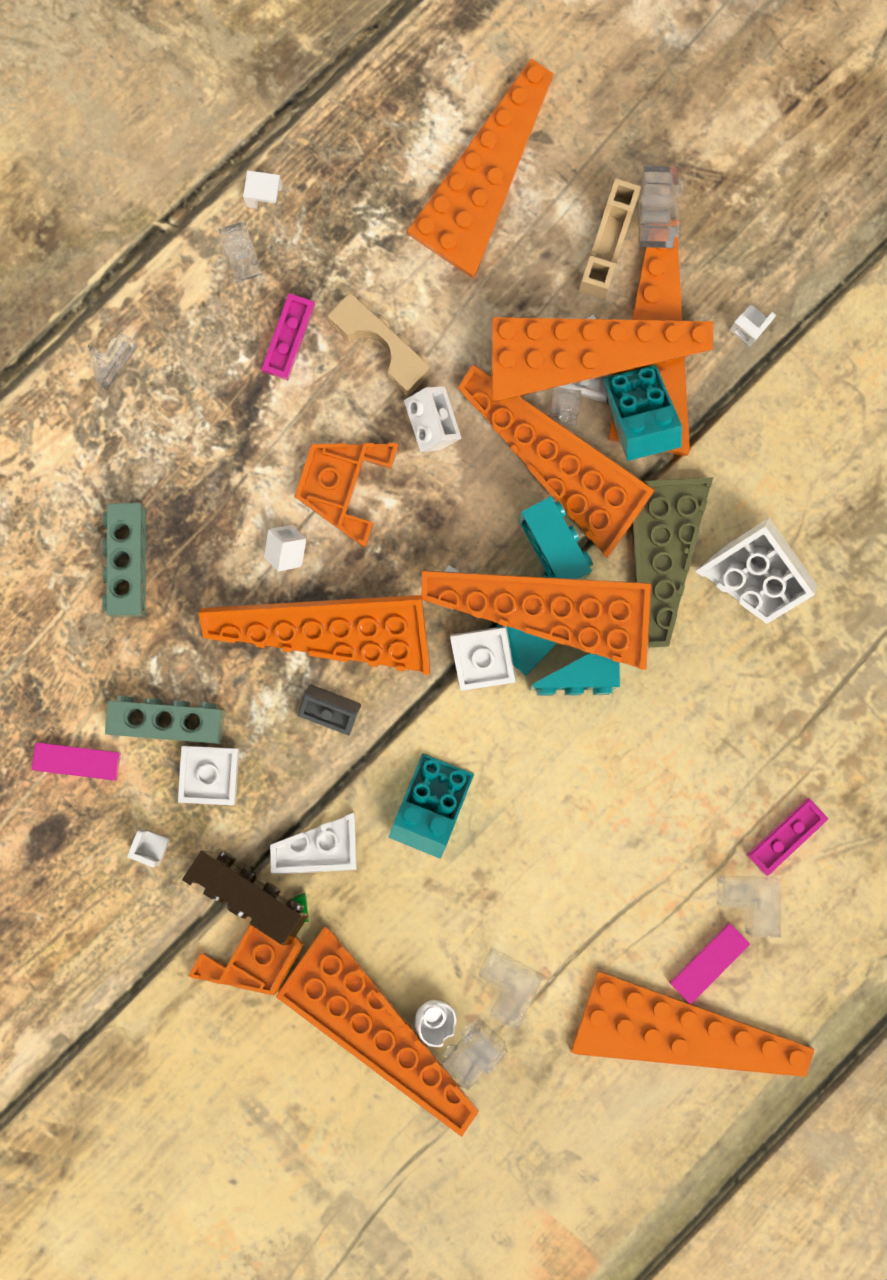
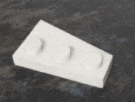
M355 813L271 844V874L357 870Z

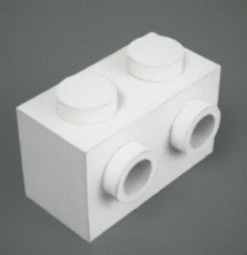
M445 386L426 387L404 400L420 452L439 451L462 439Z

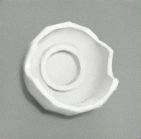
M427 1001L416 1012L414 1019L416 1034L428 1046L442 1047L443 1042L447 1038L454 1036L457 1018L454 1009L445 1001Z

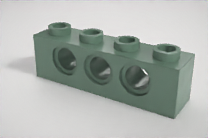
M141 503L107 504V511L103 512V526L107 528V539L103 540V554L107 556V567H103L102 571L103 582L107 583V594H104L102 598L103 610L107 611V616L112 618L146 617V507ZM129 527V536L124 540H119L118 533L120 529ZM124 554H128L130 557L129 564L126 567L120 568L118 565L119 558ZM122 582H128L130 585L128 593L120 596L118 593L119 585Z
M117 696V701H108L105 735L222 744L225 710L218 709V704L201 703L200 708L190 707V702L173 700V706L162 705V699L145 698V703H134V697ZM136 710H141L144 714V719L139 725H135L132 722V714ZM169 712L172 716V722L168 727L164 728L161 726L159 719L161 714ZM192 714H197L200 718V725L198 728L191 730L187 725V720Z

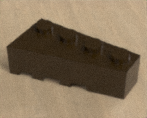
M201 850L182 878V881L190 886L192 883L203 886L205 888L204 895L221 903L226 901L230 912L243 919L249 916L252 918L250 925L279 944L290 945L309 916L302 911L304 906L292 898L286 900L280 896L281 890L269 882L263 884L257 879L259 875L246 866L242 869L234 863L236 858L226 851L222 850L219 853Z

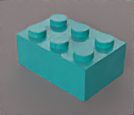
M552 496L522 511L519 523L548 577L586 579L592 572L590 567L593 566V562L586 550L582 552L578 546L577 541L580 539L575 528L572 525L568 527L563 517L566 516V512L559 501L555 502Z

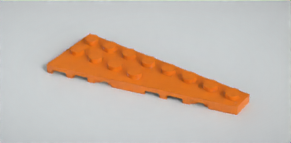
M532 58L407 231L410 237L472 279L477 274L489 239L496 226L498 216L517 172L519 162L524 154L528 139L533 131L535 121L553 79L554 73Z
M650 227L631 320L682 321L677 232ZM685 357L654 365L658 367L682 424V446L665 452L688 456L690 442ZM647 365V366L635 368V369H633V370H637V369L644 368V367H648V366H652V365ZM612 416L608 440L620 443Z
M493 317L491 319V402H499L672 359L709 352L713 350V321Z
M472 365L458 389L477 411L481 412L497 434H500L507 442L510 449L527 465L530 472L549 494L562 504L569 517L579 525L589 540L593 541L602 552V555L609 558L656 489L523 397H513L499 402H491V375L478 366Z
M422 571L421 595L424 601L462 611L474 617L487 619L499 623V625L509 626L524 631V633L562 645L565 644L578 648L590 654L612 659L615 662L625 663L642 670L647 669L652 583Z
M422 595L201 608L199 611L203 638L230 643H235L236 641L255 644V647L260 648L270 646L282 648L284 652L291 653L294 650L309 653V656L344 662H349V660L369 663V666L378 667V665L396 667L398 671L408 669L423 672L422 675H430L431 667Z
M324 927L278 992L276 998L462 1137L478 1114V1108L328 927Z
M597 971L571 1047V1053L577 1055L806 1077L815 1050L810 1046L696 1005H690L682 1000L601 971Z

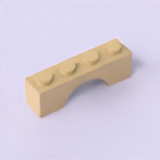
M615 178L579 292L605 300L641 186Z
M350 292L328 314L329 324L348 342L360 338H370L382 343L391 356V363L387 372L388 379L409 397L431 375L430 361L421 352L416 354L409 348L410 342L402 334H394L389 329V322L379 314L376 317L369 310L371 307L361 296L356 298Z

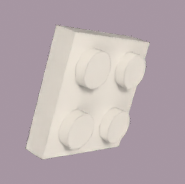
M506 626L452 634L450 636L460 691L516 682Z
M181 746L178 803L236 805L239 749Z

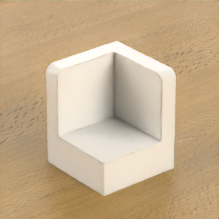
M247 170L243 193L246 207L257 209L258 201L276 203L278 190H282L280 175Z
M750 305L734 322L730 331L751 347L773 321L776 314L771 312L766 317L753 305Z
M293 525L268 529L264 558L277 571L301 567L306 538Z
M140 829L135 835L127 857L151 867L159 866L170 838L147 829Z

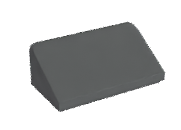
M309 685L304 693L297 716L349 736L361 704L317 686Z

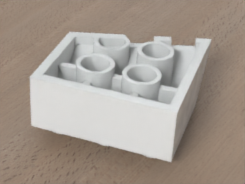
M767 518L722 547L695 571L702 577L705 576L715 583L716 587L721 591H726L739 601L740 605L766 624L814 596L817 587L814 579L770 518Z

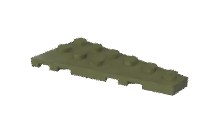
M713 477L644 481L656 490L633 522L632 538L635 582L652 583L648 648L668 647L670 645Z

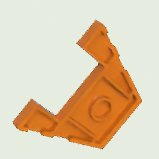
M311 444L294 497L362 547H367L374 523L348 515L347 511L363 462L366 461L392 469L399 444Z
M249 925L227 966L206 953H201L188 976L194 979L211 981L212 983L276 995L304 944L296 935L290 945H281L252 925Z

